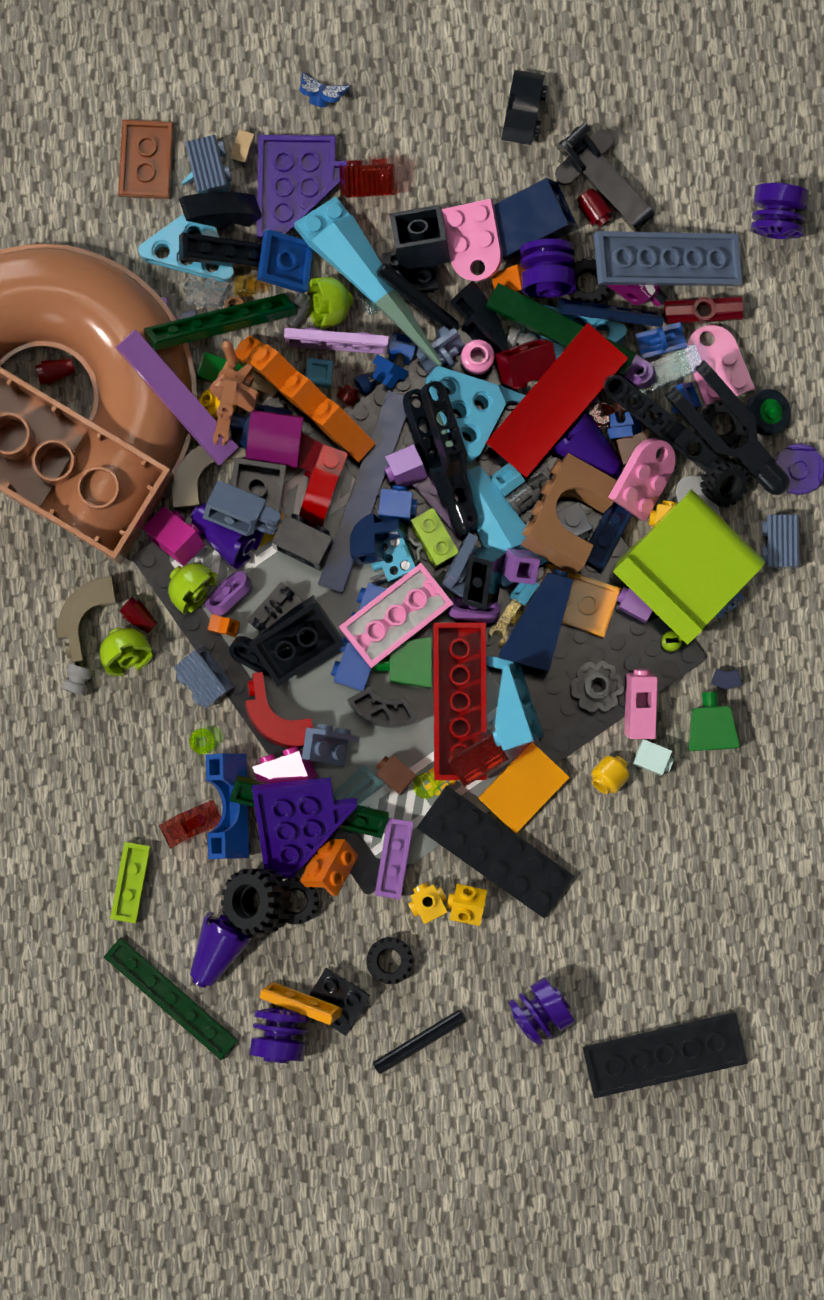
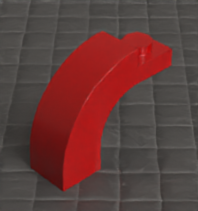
M263 672L252 673V680L247 681L249 696H254V700H246L245 708L254 728L265 739L276 745L286 748L295 746L303 748L306 728H313L312 719L286 720L277 716L267 703Z

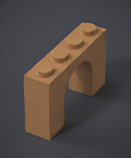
M567 453L562 460L557 459L550 472L553 473L552 479L546 481L541 490L544 496L541 501L538 500L532 509L531 514L534 517L532 522H527L521 533L525 536L521 546L575 576L585 566L594 545L565 529L557 516V501L564 497L576 498L604 513L614 502L608 496L617 480Z

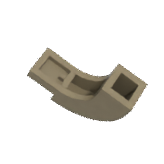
M236 444L238 448L223 463L234 462L235 458L246 459V449ZM201 445L187 454L176 470L172 484L173 507L175 510L201 506L199 495L200 480L209 468L217 465Z
M112 577L96 579L80 586L69 596L61 609L57 624V635L60 640L69 639V643H65L67 658H72L74 664L85 662L81 640V626L85 617L97 608L118 604L114 579Z

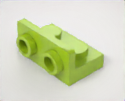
M433 508L410 520L409 525L418 541L421 542L423 550L434 569L442 566L446 560L458 554L455 544Z

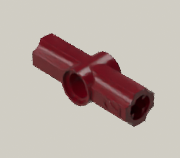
M702 297L697 300L665 301V325L681 322V324H707L709 322L743 320L742 297L714 299ZM700 305L707 306L710 309V315L705 317L699 315L697 307Z

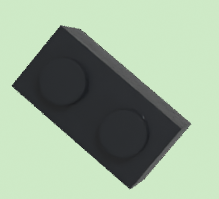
M481 546L469 555L462 604L487 610L498 601L505 553Z

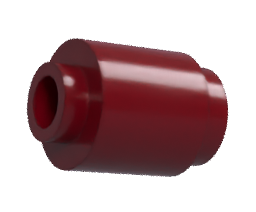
M593 188L577 198L578 208L592 227L598 225L601 228L612 220L610 215L613 213V210L602 195Z

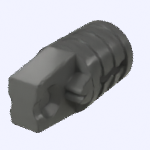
M540 473L524 482L515 491L511 492L510 495L505 497L518 516L544 496L541 490L548 480L544 474Z

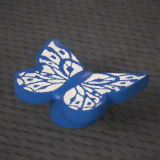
M302 72L299 90L302 94L309 96V102L312 105L327 107L329 102H338L340 97L349 91L350 86H326Z

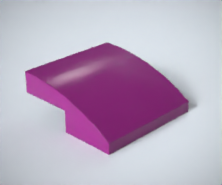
M252 409L246 459L297 467L304 417Z

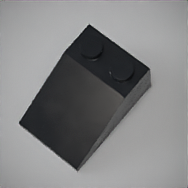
M312 595L249 642V645L276 685L279 686L342 646L343 640L316 597Z

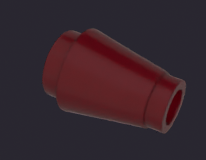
M71 358L41 361V364L35 365L41 385L47 384L49 386L75 373Z
M133 596L119 610L123 615V619L147 634L158 623L141 600H136Z

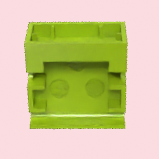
M690 489L680 502L670 508L653 525L651 530L643 538L641 537L617 561L613 572L688 645L764 566L765 560L707 503Z

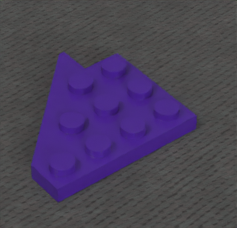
M258 135L257 203L262 216L257 220V238H263V233L267 229L287 235L294 228L296 221L309 214L357 168V161H335V136Z
M331 777L252 785L264 868L275 870L276 873H280L283 876V879L293 878L357 807V798L334 800Z

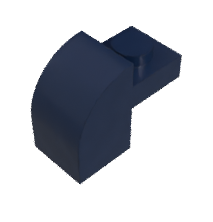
M374 513L363 517L357 522L351 533V557L360 565L384 561V541L408 537V527L396 518H385L382 522Z

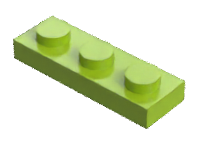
M124 842L110 919L137 924L151 846Z

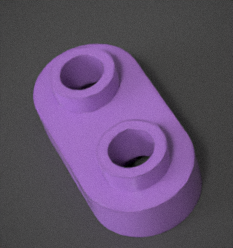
M636 354L624 378L637 388H646L654 382L655 371L649 362ZM639 370H644L642 374L637 375Z
M243 571L233 572L207 596L205 607L214 615L220 616L227 613L249 592L252 585L251 579Z
M455 596L450 599L453 605L448 608V614L458 621L466 620L490 624L499 619L501 607L497 602L487 610L462 604L463 597Z

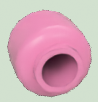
M478 339L472 340L464 346L461 353V363L468 373L483 375L493 367L495 355L489 343Z

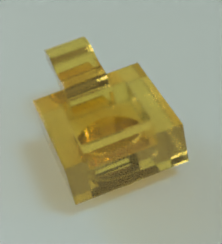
M513 598L498 622L490 628L488 632L489 637L495 631L502 633L503 637L499 642L500 645L504 644L507 640L508 632L506 628L510 622L515 625L523 614L519 610L522 603Z

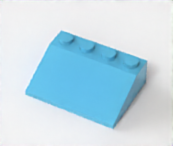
M519 663L505 665L502 671L495 720L496 731H493V737L497 747L502 746L503 751L544 737Z

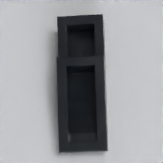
M209 192L182 196L179 199L186 221L225 229L230 223L250 227L262 216L256 197L253 194Z
M471 281L450 301L467 320L461 327L473 340L479 339L489 343L494 350V355L509 349L506 335L496 312L486 308L487 297L477 284ZM495 355V359H494V363H495V364H497L496 355Z

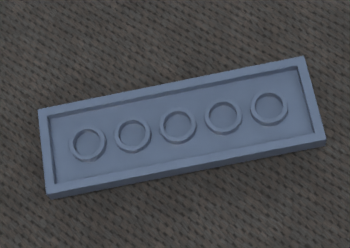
M597 231L594 233L598 285L740 286L743 284L738 234Z

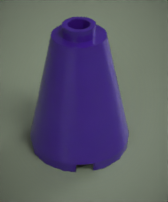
M586 410L552 448L554 452L562 457L570 453L612 478H616L622 470L620 468L621 460Z
M206 503L195 507L191 514L192 523L202 532L201 535L230 566L238 569L245 565L251 558L248 553L252 548L257 550L264 533L255 529L252 535L245 536L204 519Z
M207 912L203 919L190 971V976L193 978L192 982L202 988L213 986L253 938L252 934L247 936L242 934V932L233 930L234 926H229L227 923L228 917H224V915H221L219 919L212 917L215 912Z

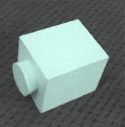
M643 739L632 765L662 776L664 771L669 773L674 758L670 757L671 750Z

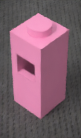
M634 669V673H626L624 735L629 739H655L657 676L650 673L649 669Z

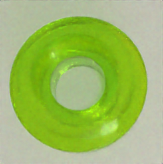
M200 728L193 731L190 735L189 745L195 753L207 754L215 746V737L211 731ZM199 737H206L207 744L205 746L198 745L197 740Z
M421 773L413 781V790L420 798H431L438 791V780H434V775L431 773ZM425 780L431 783V788L428 791L421 789V783Z

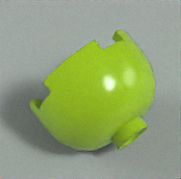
M321 277L310 280L307 294H312L313 307H310L309 311L314 326L325 329L340 325L348 316L350 307L353 306L351 292H348L346 287L333 277Z
M188 563L183 567L177 566L169 576L171 581L168 586V594L171 602L184 615L187 610L192 613L205 602L208 596L206 593L210 586H217L219 576L211 568L200 563Z
M121 627L109 632V635L101 643L99 654L107 675L113 677L124 676L123 671L135 666L136 671L140 670L153 657L151 653L152 648L143 633L136 629Z

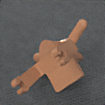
M228 340L222 344L227 361L218 374L216 381H213L209 387L211 393L218 397L217 400H220L213 442L218 444L219 437H222L223 446L229 440L228 433L233 416V405L251 412L252 409L256 410L259 395L256 390L250 388L254 381L252 376L253 366L246 364L236 371L238 359L232 343Z

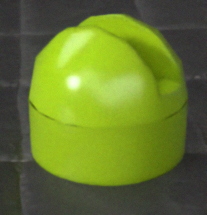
M668 631L662 636L661 645L666 651L675 652L681 647L682 639L674 631ZM678 638L679 643H666V639Z

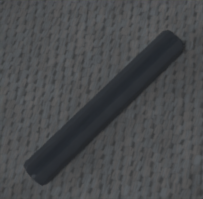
M383 263L376 272L380 279L439 326H446L450 330L452 328L456 330L459 328V322L389 265Z
M457 1010L375 1060L373 1066L377 1073L382 1074L463 1024L466 1018L462 1011Z

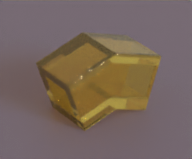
M245 275L234 277V296L251 297L252 294H256L257 278Z

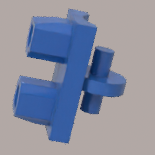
M681 322L635 334L641 358L643 359L687 348Z

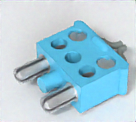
M411 536L384 541V545H388V549L384 550V561L371 563L374 571L383 568L384 572L371 577V584L377 585L386 580L388 582H395L415 568L421 559L420 550L423 549L421 542H415ZM408 540H410L413 545L419 546L416 550V559L409 545ZM392 555L393 561L390 563L389 557ZM397 567L398 573L395 575L394 569Z

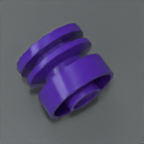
M762 183L756 185L753 204L764 210H757L752 213V219L755 221L751 223L750 231L772 239L803 237L805 228L801 225L805 224L806 218L795 212H802L807 209L809 191L800 186L787 183Z
M540 239L523 244L520 247L521 267L525 269L521 276L522 293L534 298H555L573 293L576 290L575 270L571 268L575 262L574 256H572L574 254V244L563 239Z
M545 977L530 986L535 997L531 1001L523 993L519 994V997L525 1004L521 1008H519L514 999L508 1002L512 1017L526 1037L536 1043L538 1047L544 1044L538 1035L541 1031H544L549 1040L553 1038L548 1027L551 1024H554L562 1032L575 1023L574 1018L568 1011L570 1006L557 987L552 988Z
M268 1008L255 1010L254 1017L264 1018L266 1021L265 1024L253 1023V1028L264 1031V1036L252 1037L250 1055L263 1057L264 1061L289 1064V1061H304L306 1044L295 1040V1035L307 1034L308 1029L297 1028L296 1024L308 1023L309 1017L288 1009Z

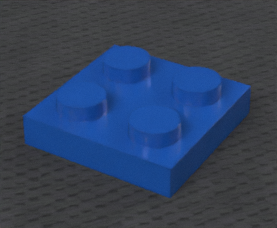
M267 229L263 233L257 280L299 293L307 292L313 249L302 239Z

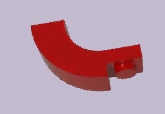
M324 444L312 472L299 516L306 519L307 525L315 528L316 525L324 528L339 478L348 457V453Z

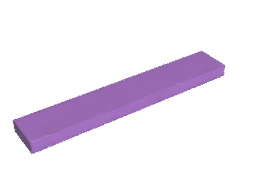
M136 329L115 347L217 465L222 464L238 448L230 436L225 446L222 445V437H219L218 444H214L213 434L216 431V420Z

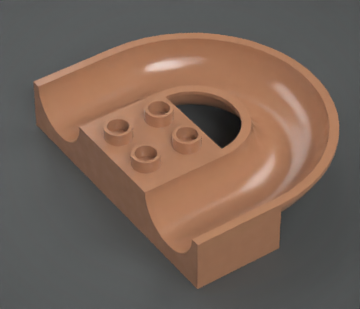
M30 244L0 250V493L36 515L65 529L121 565L142 532V528L148 522L172 483L178 466L186 456L192 435L115 347L135 329L150 345L144 337V328L175 321L176 318L160 296L145 281L123 265L100 254L81 248L55 244ZM188 343L156 350L155 352L197 399V380ZM52 347L69 353L84 366L92 382L94 400L89 419L84 418L1 367L11 357L29 348Z

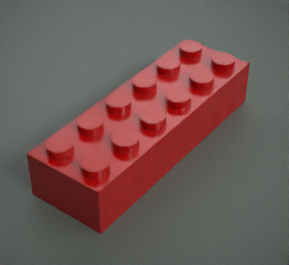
M433 623L434 780H487L486 623Z

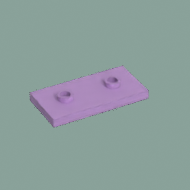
M285 328L284 339L287 347L385 355L389 353V336L371 335L368 332L321 331L317 328Z

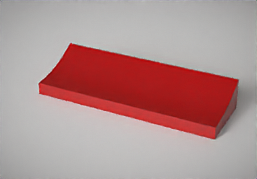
M587 323L486 441V444L528 478L603 390L605 378L616 374L629 358Z

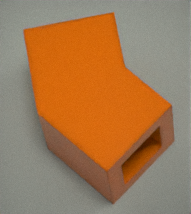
M211 614L207 630L236 638L240 622Z

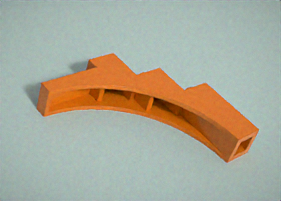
M251 335L239 343L235 350L237 359L245 365H252L255 373L303 412L344 452L348 453V456L359 463L376 444L339 405L328 399L310 379L299 373L277 350L268 344L264 345Z

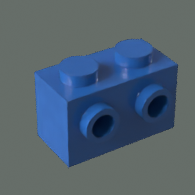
M392 486V490L381 489L379 519L383 521L385 518H396L404 524H409L410 519L416 517L417 499H413V492H408V488L403 486Z

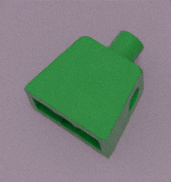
M431 637L405 641L391 652L390 656H386L374 666V671H390L391 683L431 689Z
M717 692L702 693L703 708L691 710L688 752L739 748L730 706L718 707Z

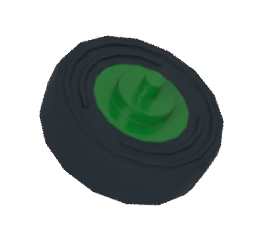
M763 389L754 393L748 399L746 407L756 418L758 434L771 436L783 431L788 425L790 406L782 393L773 389Z

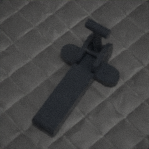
M584 122L580 127L577 126L566 139L558 143L557 149L567 159L557 167L555 179L560 185L566 186L582 175L628 226L636 232L654 216L655 212L603 157L612 147V134L608 130H599L589 138L587 133L591 131V128Z

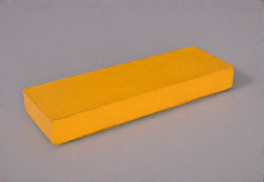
M275 982L268 984L260 993V999L331 1025L341 1016V1007Z

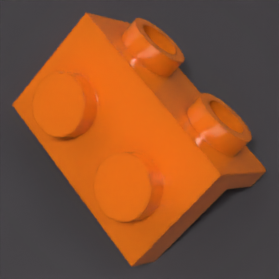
M327 839L314 853L300 882L305 887H324L331 896H337L354 866L358 854L345 839Z

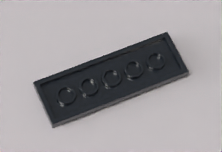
M447 785L416 827L543 918L547 916L574 877L570 872Z
M736 1012L582 1047L594 1099L748 1064Z

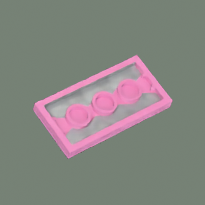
M420 563L338 628L367 665L372 668L452 606L453 602L424 565Z

